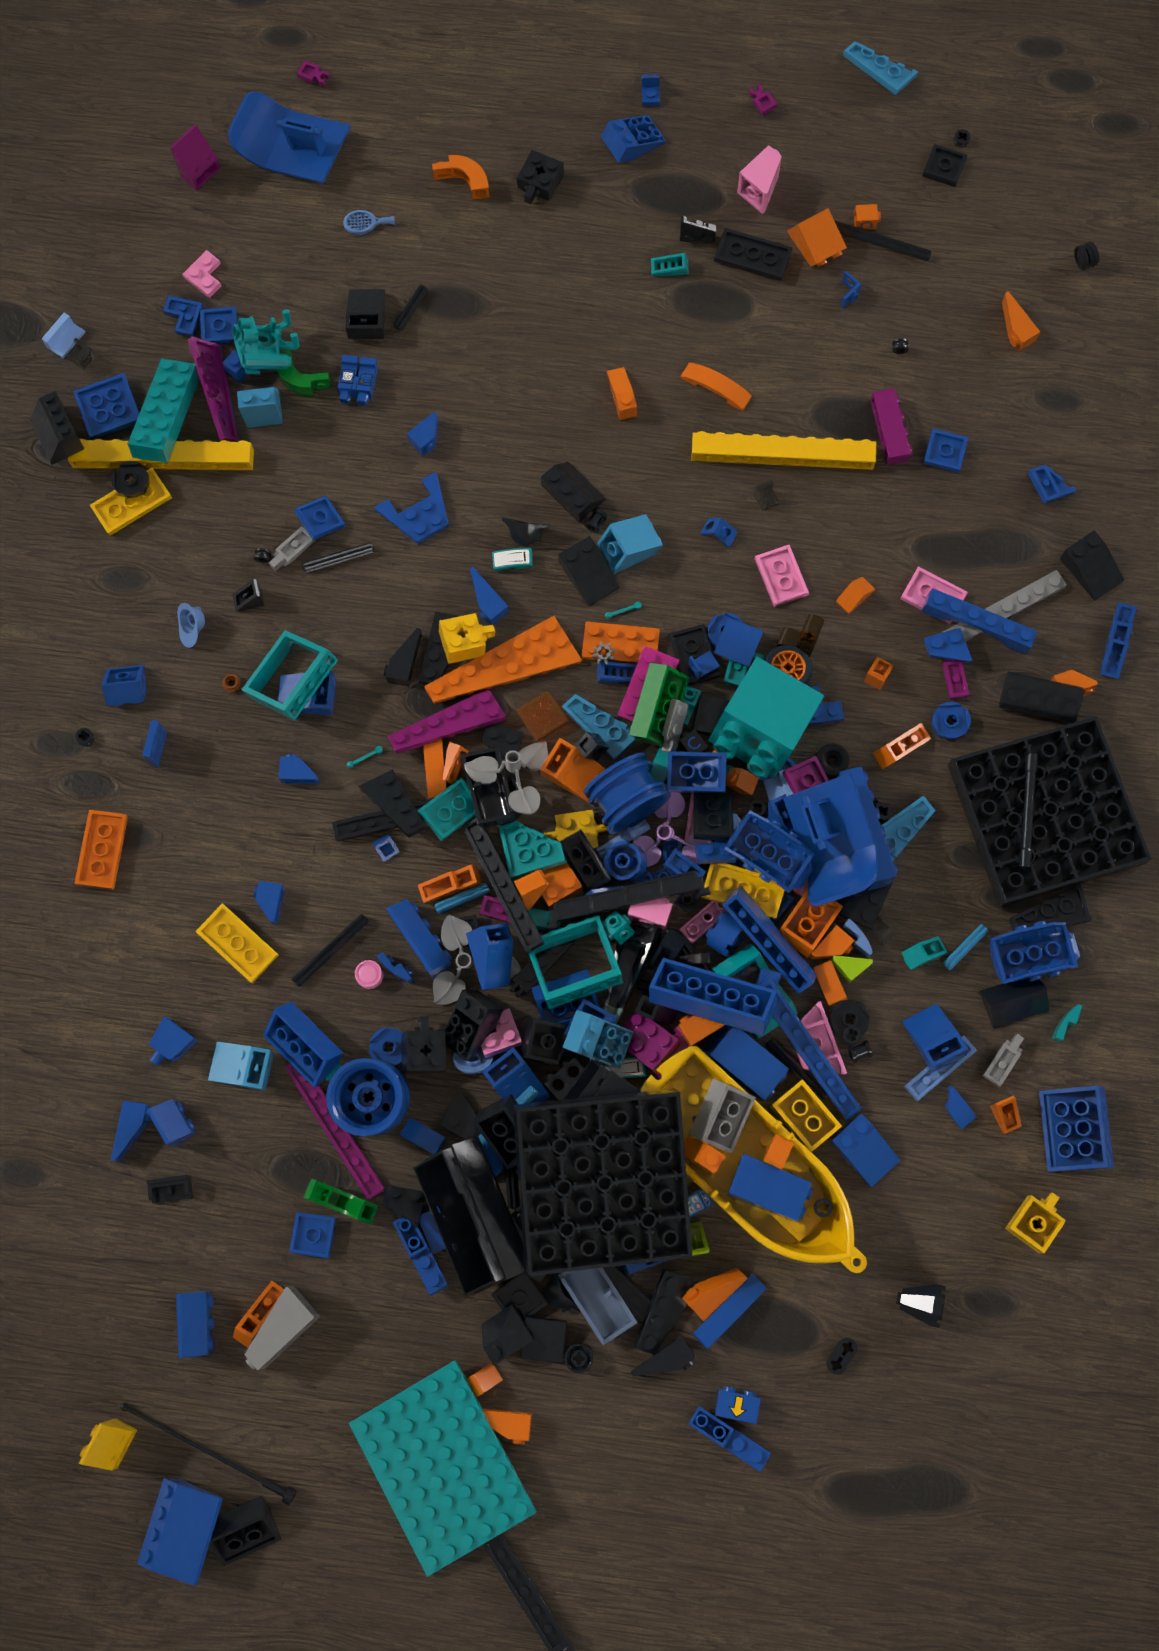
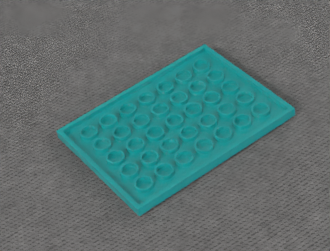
M457 1360L349 1423L427 1577L537 1512Z

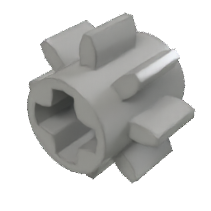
M600 641L599 647H593L597 653L592 656L593 658L598 657L597 664L604 661L608 665L607 661L609 659L614 660L611 653H614L615 649L610 650V642L607 645H603L602 641ZM602 649H605V652H609L606 654L607 657L599 655Z

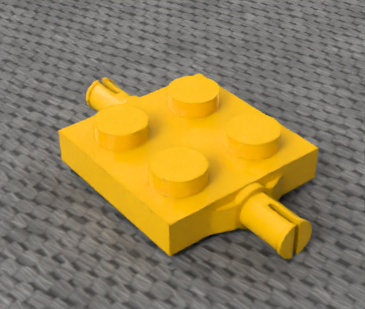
M593 810L555 815V831L544 832V835L550 839H557L559 842L582 829L592 848L596 849L598 848V832L607 831L608 826L603 824L597 825L594 820Z

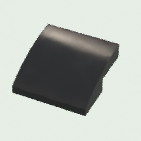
M701 694L697 704L692 731L695 729L698 733L710 736L730 701Z

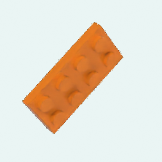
M586 622L582 659L598 660V657L593 658L592 656L597 653L593 647H599L600 641H602L603 645H607L610 642V650L615 649V652L611 653L614 660L609 659L607 662L637 664L644 646L658 651L660 629ZM602 649L599 655L607 657L606 654L609 652H605V649Z
M89 810L74 884L114 890L128 821L127 814Z

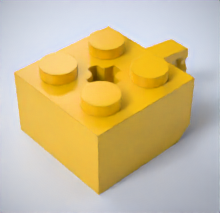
M476 613L440 620L439 634L448 664L483 656L486 649L485 641L488 638L495 637L494 626L479 625Z
M1050 1193L1046 1200L1043 1198L1038 1200L1032 1195L1027 1196L1005 1229L1038 1254L1045 1253L1066 1221L1056 1213L1057 1209L1054 1207L1059 1197L1054 1193ZM1036 1220L1038 1221V1222H1037V1226H1039L1038 1228H1034V1227H1033V1226H1034V1224L1032 1223L1033 1221H1036Z

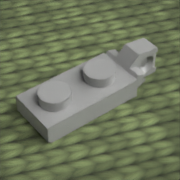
M301 526L275 549L274 558L269 562L270 567L274 571H277L282 565L286 567L316 540H312L306 529Z
M672 699L662 732V736H664L662 751L666 753L668 751L676 752L687 714L688 704L677 699Z
M1017 1034L1011 1042L1006 1040L982 1077L1001 1087L1021 1056L1022 1049L1019 1046L1024 1038Z

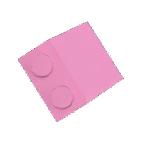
M769 145L739 172L737 193L762 214L766 211L778 180L782 158L779 151Z

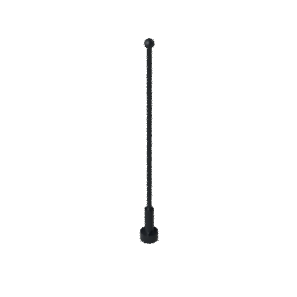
M127 1403L121 1404L120 1409L122 1411H128L257 1480L262 1483L263 1487L282 1496L283 1503L287 1505L292 1503L297 1489L291 1486L286 1489L267 1478L264 1480L130 1408Z

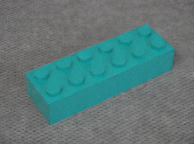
M161 358L128 441L133 458L168 463L200 380L194 363Z

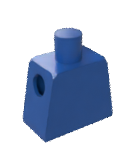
M164 1016L149 1042V1045L156 1050L149 1060L158 1067L165 1058L171 1062H176L198 1040L171 1019Z

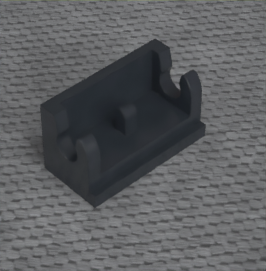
M190 1175L147 1180L148 1197L152 1203L193 1198Z

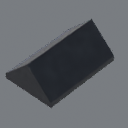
M582 829L559 841L563 845L566 861L581 883L584 893L611 880Z
M1024 979L979 991L993 1029L1049 1011L1047 988L1040 979L1031 982L1029 979Z

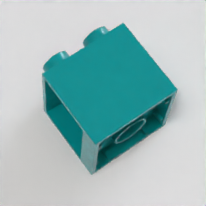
M756 656L708 741L714 744L713 747L717 753H726V758H733L735 756L748 763L747 768L752 774L761 778H766L769 775L774 779L794 750L824 695Z

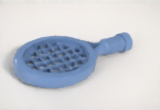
M356 210L345 216L343 224L347 232L353 235H363L371 232L379 224L395 225V216L377 218L369 211Z

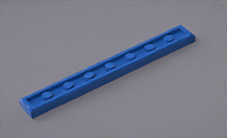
M771 978L760 984L759 986L777 991L776 1006L772 1017L845 1120L849 1119L862 1109Z

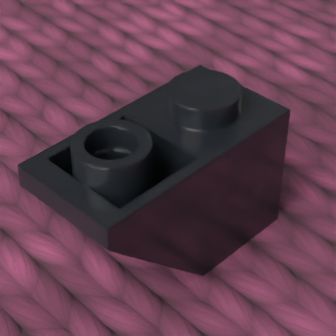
M647 990L643 991L635 1009V1013L648 1019L672 1024L678 1011L649 1002V991Z

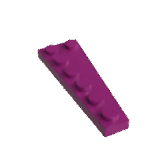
M191 337L188 339L189 350L193 356L220 441L238 442L226 371L222 364L224 360L221 345Z
M488 688L387 737L395 753L399 754L425 744L437 742L440 738L454 737L456 733L473 731V728L482 725L486 727L506 720V716Z

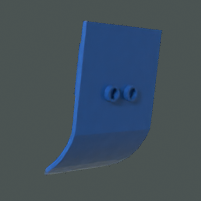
M251 91L244 97L229 127L228 137L231 147L240 156L264 170L323 184L351 126L350 124L289 110L267 95Z
M851 773L783 798L795 834L799 836L798 840L814 853L811 859L814 870L808 877V900L811 906L823 905L859 893L875 882L878 875L877 847Z

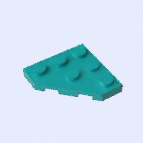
M518 821L499 826L507 866L512 880L522 878L537 870L543 871L567 863L564 848L560 842L552 840Z

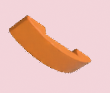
M689 362L680 376L681 379L694 386L699 384L727 399L728 404L741 411L744 410L752 397L749 392L733 380L699 364Z
M443 738L438 739L437 742L423 745L429 799L435 798L447 789V783L442 779L445 766Z

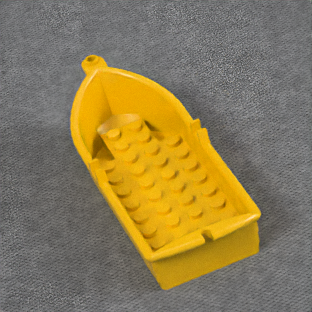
M690 1046L667 1059L656 1069L662 1078L656 1080L650 1075L640 1089L641 1092L675 1088L680 1092L684 1141L687 1136H691L689 1133L694 1123L692 1117L697 1116L713 1078L747 1093L697 1046ZM756 1100L753 1103L732 1154L710 1145L726 1156L715 1174L709 1175L685 1158L686 1174L745 1231L766 1248L784 1257L807 1263L827 1264L841 1262L853 1273H860L866 1268V1257L854 1246L853 1219L848 1201L839 1183L829 1169L795 1138L794 1133H790L781 1125V1121L776 1120ZM775 1134L794 1143L782 1170L811 1182L810 1188H813L810 1199H806L803 1205L806 1208L802 1220L798 1219L796 1223L727 1196L743 1154L772 1165L764 1161V1155L768 1144ZM827 1199L832 1203V1213L828 1217H820L815 1213L814 1204L817 1200ZM820 1202L818 1211H823L826 1214L829 1205ZM855 1258L860 1262L857 1267L853 1265Z

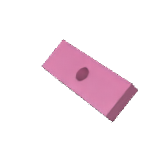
M711 901L680 928L679 931L693 945L711 927L718 923L717 919L722 912L728 913V911L723 907L722 903ZM709 915L711 919L707 921L704 919V916Z

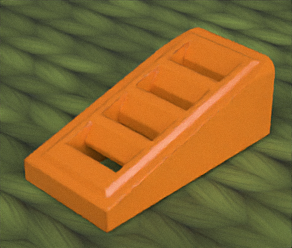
M449 742L442 779L452 785L457 781L463 767L460 754L469 753V751Z

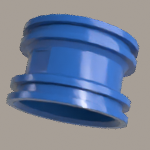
M645 753L633 754L620 760L596 776L584 789V795L589 798V803L593 806L599 805L603 810L605 816L602 819V823L604 826H608L607 831L609 834L622 832L626 828L638 824L661 808L671 797V792L666 789L665 783L663 781L655 782L650 774L653 765L650 761H647L648 757Z
M355 1059L344 1064L331 1078L326 1095L327 1108L335 1123L348 1133L358 1136L383 1134L396 1127L405 1117L410 1102L409 1086L401 1071L392 1064L376 1059ZM368 1073L373 1075V1079L370 1081L366 1080ZM351 1083L355 1084V1089L353 1091L349 1090V1085ZM383 1084H390V1089L388 1091L383 1090ZM373 1092L374 1100L367 1101L368 1097L366 1095ZM350 1103L354 1104V1111L349 1110L348 1106ZM383 1104H389L390 1109L384 1111L382 1109ZM366 1114L372 1115L371 1121L365 1119Z

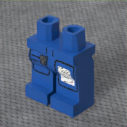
M342 355V367L338 383L341 404L348 405L351 402V398H357V405L366 407L368 401L372 400L378 373L377 359L360 357L359 362L358 356Z

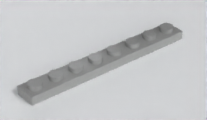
M1055 570L987 607L985 610L1009 619L1062 590L1067 584L1059 572ZM958 623L943 631L961 628L965 642L983 633V631L962 623Z

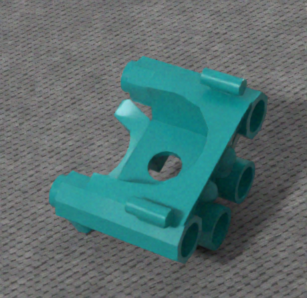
M288 309L282 311L284 321L276 324L275 318L271 317L270 324L256 325L253 316L239 318L238 324H234V343L243 368H246V374H260V369L287 370L288 367H291V356L279 351V348L296 350L300 347L297 333L290 334L291 341L281 339L282 330L291 324Z

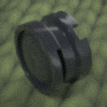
M1087 242L1074 249L1076 264L1082 271L1098 265L1097 263L1100 260L1099 252L1093 242Z
M573 1344L565 1353V1364L574 1373H584L592 1365L593 1353L585 1344Z

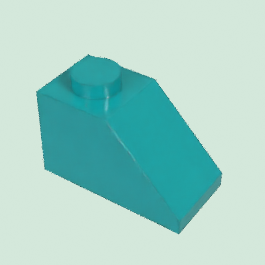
M939 936L919 942L902 952L904 961L910 970L921 967L947 954Z

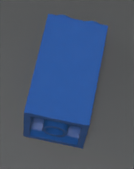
M728 1025L719 1029L702 1050L731 1078L758 1099L764 1101L772 1097L775 1092L774 1088L778 1083H782L785 1080L786 1072L789 1070L742 1029Z
M743 1154L727 1196L796 1223L798 1219L802 1220L806 1208L803 1205L806 1199H810L813 1188H810L811 1182Z

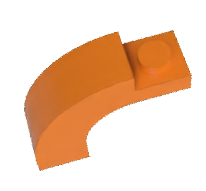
M448 155L449 162L432 164L434 180L460 178L469 184L472 200L490 198L487 176L482 167L474 160L460 155Z

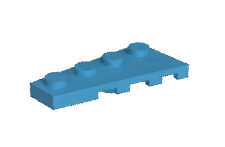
M854 41L844 50L843 56L895 95L917 77L918 71L914 69L910 71L904 68V64L899 62L895 64L889 61V57L885 55H876L874 50Z
M577 694L572 696L562 706V709L585 732L601 736L609 746L606 753L613 760H616L637 740L629 736L630 727L627 724L596 708L595 705Z
M924 795L881 825L886 832V837H884L886 845L889 844L891 847L892 855L890 857L892 862L935 812V809Z

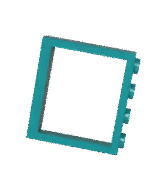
M284 630L244 685L242 691L252 700L295 721L338 659L328 649ZM296 644L318 654V656L282 704L260 692Z
M599 915L590 919L588 917L576 924L571 923L559 930L549 931L541 936L545 944L529 953L548 1009L624 983ZM598 932L612 970L549 992L535 953Z

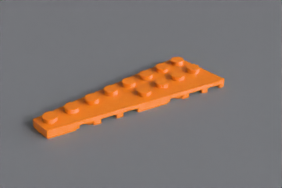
M552 616L486 652L483 656L475 658L427 684L424 688L432 702L436 704L455 699L457 696L473 694L475 691L491 689L501 684L506 685L541 673L546 674L559 668L564 669L570 665H579L582 663V659L555 616Z

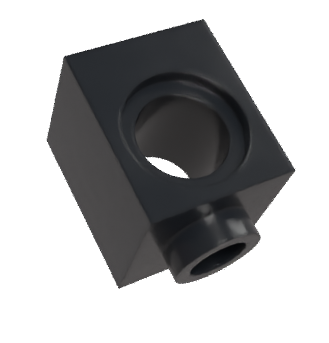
M586 732L575 744L585 759L598 761L609 749V746L599 734Z

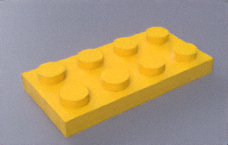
M153 468L147 470L149 486L144 495L126 498L120 496L114 490L90 504V507L109 536L172 499V496Z
M726 863L710 864L704 884L705 888L710 887L711 895L702 896V898L723 904L728 895L742 886L768 918L776 920L784 890L771 881L767 883L759 877L760 873L751 872Z
M223 903L195 931L252 984L279 956Z

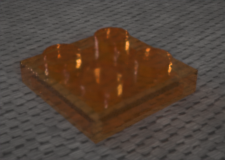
M548 690L516 709L517 714L536 742L568 723V719Z

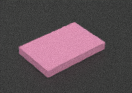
M790 545L755 556L754 559L774 607L809 596V591Z
M918 566L900 599L921 610L926 596L932 588L960 600H964L968 592ZM939 619L949 625L952 622L950 620Z

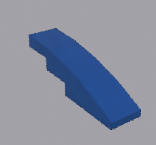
M1117 602L1100 669L1101 675L1119 679L1129 646L1128 641L1133 628L1132 623L1137 609L1136 606Z
M752 1273L697 1328L693 1335L708 1349L767 1288Z

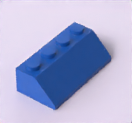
M407 899L386 908L390 917L432 978H435L439 973L452 966L450 962L452 957L446 949L442 951L439 946L441 944L440 939L436 934L431 935L428 930L431 926L425 918L421 920L417 914L420 910L414 902L410 904Z
M292 1001L274 1009L263 1037L314 1088L317 1087L337 1067L343 1052Z

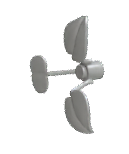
M547 742L531 744L522 748L519 752H507L505 761H502L500 767L493 757L482 756L464 763V768L471 779L475 782H481V784L495 782L497 779L496 773H500L504 767L509 772H515L518 790L510 793L508 798L509 806L518 813L531 815L540 806V795L532 786L522 789L519 769L521 766L522 768L527 766L531 771L540 770L548 757Z
M448 915L443 922L441 940L444 947L450 951L460 949V954L456 957L458 968L456 976L452 972L444 971L435 977L433 994L434 1003L438 1005H447L458 1000L461 991L466 989L465 982L458 979L461 970L469 969L474 964L472 956L463 952V946L468 945L466 933L472 931V928L464 920L452 915ZM513 956L510 979L521 971L518 961Z

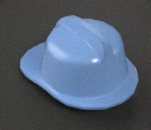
M182 603L177 610L179 636L182 644L185 647L191 648L196 644L198 633L205 625V617L201 607H191L187 603Z

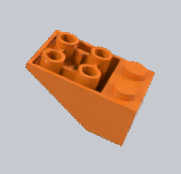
M559 738L540 768V774L589 803V798L584 795V789L596 776L606 769L594 760L585 759L575 746Z

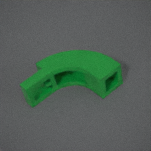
M280 351V353L291 356L292 360L291 367H288L287 370L276 369L279 379L289 390L304 396H314V389L324 390L331 387L328 372L317 374L300 373L294 368L291 351Z
M311 1179L303 1197L370 1225L378 1209L376 1204L314 1179Z

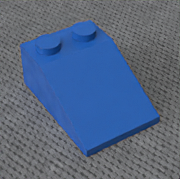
M668 751L667 789L670 792H725L726 753Z
M862 1113L830 1141L831 1145L870 1187L874 1186L900 1161Z

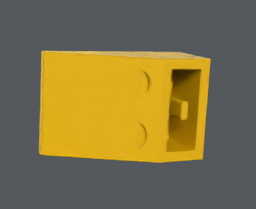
M118 1419L99 1423V1425L96 1424L90 1434L92 1437L90 1443L86 1444L80 1453L82 1458L79 1464L111 1471L118 1469L137 1429Z

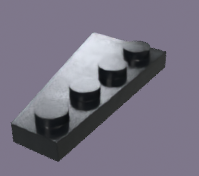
M393 769L359 785L360 791L366 794L408 838L426 830L422 819Z

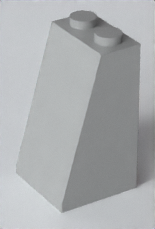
M287 1286L283 1290L244 1354L248 1358L246 1363L253 1370L255 1368L262 1370L268 1367L321 1317L295 1286Z

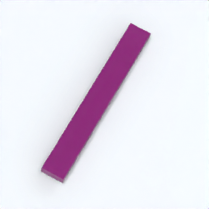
M291 1064L285 1066L286 1071L367 1200L370 1201L385 1191V1187L351 1133L344 1131L332 1119L327 1108L326 1094L320 1084L314 1088Z

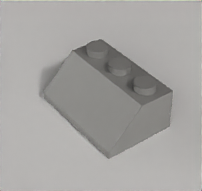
M713 1078L689 1135L732 1154L756 1097Z

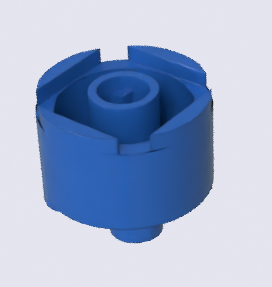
M619 841L609 847L604 856V867L607 873L615 879L627 882L635 881L646 873L647 856L640 846L626 841Z
M722 912L717 919L718 923L715 928L711 927L707 932L706 937L708 939L706 942L709 947L728 958L729 953L732 955L744 937L741 935L743 929L729 912Z

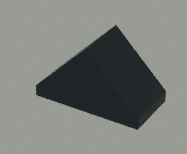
M252 579L233 594L236 611L265 606L262 590L256 579Z

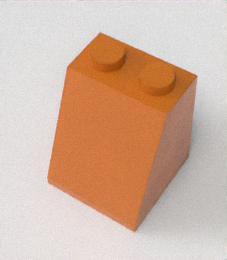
M829 208L787 230L811 267L816 264L820 267L827 263V258L832 256L835 259L842 255V250L847 248Z

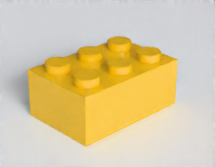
M803 1079L770 1106L785 1126L794 1133L796 1139L810 1152L814 1151L842 1127Z

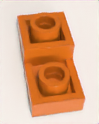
M831 960L813 967L829 1006L848 999Z

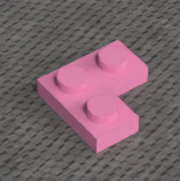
M206 250L182 275L188 282L210 298L221 287V283L210 275L221 264L220 260Z
M510 1008L503 1010L496 1026L497 1032L491 1033L482 1043L481 1047L485 1058L522 1045Z

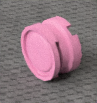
M365 960L359 963L355 970L357 982L365 989H375L383 981V971L375 961Z

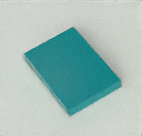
M462 778L417 811L440 841H443L476 815L469 787Z

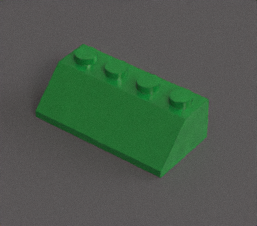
M650 663L629 736L642 742L663 747L664 736H662L670 702L672 699L683 701L689 677L669 665Z

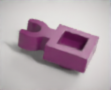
M306 60L297 72L298 78L311 84L318 81V84L323 87L326 84L322 79H330L328 72L321 71L320 66Z
M757 84L756 89L758 91H753L752 88H749V95L754 98L753 104L762 116L777 108V102L768 91L762 92L761 84Z

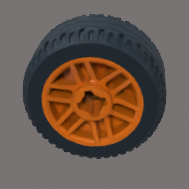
M781 645L768 653L764 661L808 686L813 673V665L809 655L803 649L795 645Z

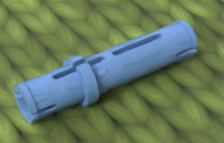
M644 819L635 826L626 828L625 832L596 848V851L601 859H603L612 844L619 841H636L637 837L651 830V828Z

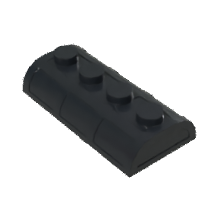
M1008 671L998 708L1072 724L1077 720L1084 689L1079 686Z
M498 747L460 754L463 767L464 763L482 756L493 757L498 762L499 767L502 764ZM464 768L478 825L480 827H492L514 820L516 815L508 803L510 790L504 768L500 773H496V781L490 784L475 782L469 777Z

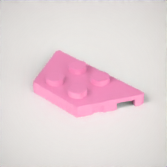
M820 1001L800 1021L837 1074L845 1075L847 1074L846 1068ZM797 1052L802 1068L810 1070Z

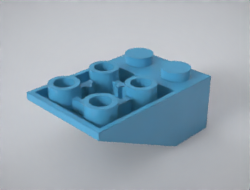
M576 1010L563 1048L620 1069L633 1031L594 1015Z
M217 1042L208 1081L266 1091L275 1053L269 1049Z

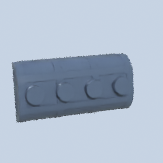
M603 1268L559 1273L560 1280L602 1345L638 1323Z

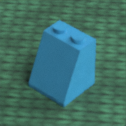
M270 387L237 391L238 408L247 428L283 424L279 389Z
M646 514L610 524L597 542V546L613 574H617L656 555L663 546L660 537L657 535Z

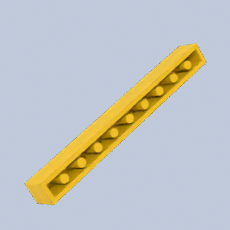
M700 431L693 433L691 461L873 470L876 463V442L868 439L854 441L852 439H816L815 437L798 438L797 436H761L759 434L743 435L741 433L731 435L722 432L710 434Z
M80 439L84 450L68 457V462L72 468L117 469L123 462L135 461L145 469L253 470L254 449L251 442L244 440L239 442L227 440L212 442L210 440H203L202 442H194L192 440L176 441L168 463L133 458L128 441L113 439L112 441Z

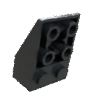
M385 289L349 290L345 327L348 339H384Z
M462 990L445 1029V1045L465 1061H469L497 1026L503 1008L479 990Z

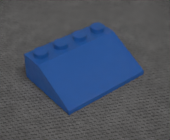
M1098 1085L1039 1091L1048 1172L1114 1168L1105 1087Z
M164 1478L137 1564L150 1571L191 1585H197L223 1498L184 1480Z

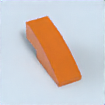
M469 865L418 885L423 903H428L471 889L482 884V880L477 866Z

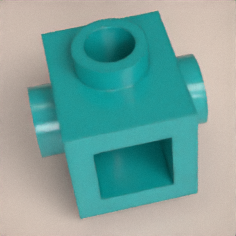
M617 911L610 914L602 922V925L606 928V935L610 940L615 938L620 945L635 933L629 925L632 923L625 914L621 916Z

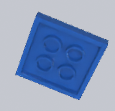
M125 373L73 391L91 440L136 424L140 413Z

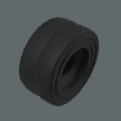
M829 743L823 745L816 753V757L828 779H835L839 772L848 769L850 757L843 746ZM835 757L837 764L835 766L828 765L827 758Z

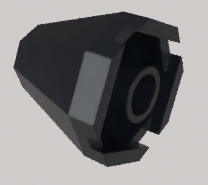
M936 1284L903 1288L902 1292H898L896 1304L900 1305V1310L929 1326L940 1328L941 1324L937 1323V1319L942 1320L945 1295L941 1292L942 1290L946 1291V1286Z

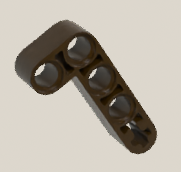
M809 614L802 631L784 627L777 642V647L781 645H795L803 649L810 657L821 632L824 619L818 615Z

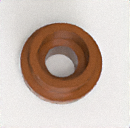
M228 674L223 678L222 686L227 692H236L241 687V680L235 674ZM230 682H235L234 686H229Z

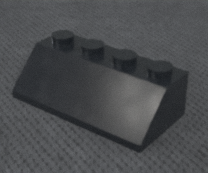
M56 391L39 398L30 421L50 464L53 465L84 450L82 442Z

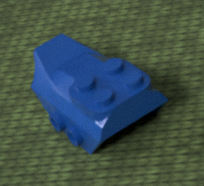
M750 810L730 836L724 850L744 863L743 867L751 872L755 870L760 873L759 877L765 882L769 883L771 881L788 893L791 889H801L814 870L811 863L814 853L798 840L799 836L791 831L787 833L777 821L773 820L771 822Z
M1045 921L1034 923L1033 927L1028 928L1027 925L1015 927V931L993 937L990 940V955L995 973L1003 984L1029 979L1030 982L1042 979V975L1048 974L1049 977L1060 975L1061 971L1079 968L1077 960L1080 954L1074 934L1067 930L1065 922L1046 924Z

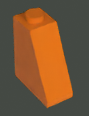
M687 1136L684 1141L685 1158L709 1175L715 1174L726 1156L710 1145L691 1136Z

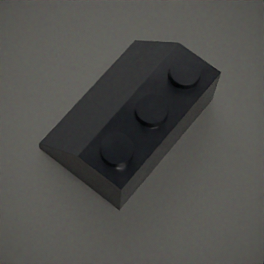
M569 462L554 465L541 476L542 487L578 523L606 500Z
M259 1496L218 1515L209 1547L222 1566L228 1565L281 1540L271 1509L263 1496Z

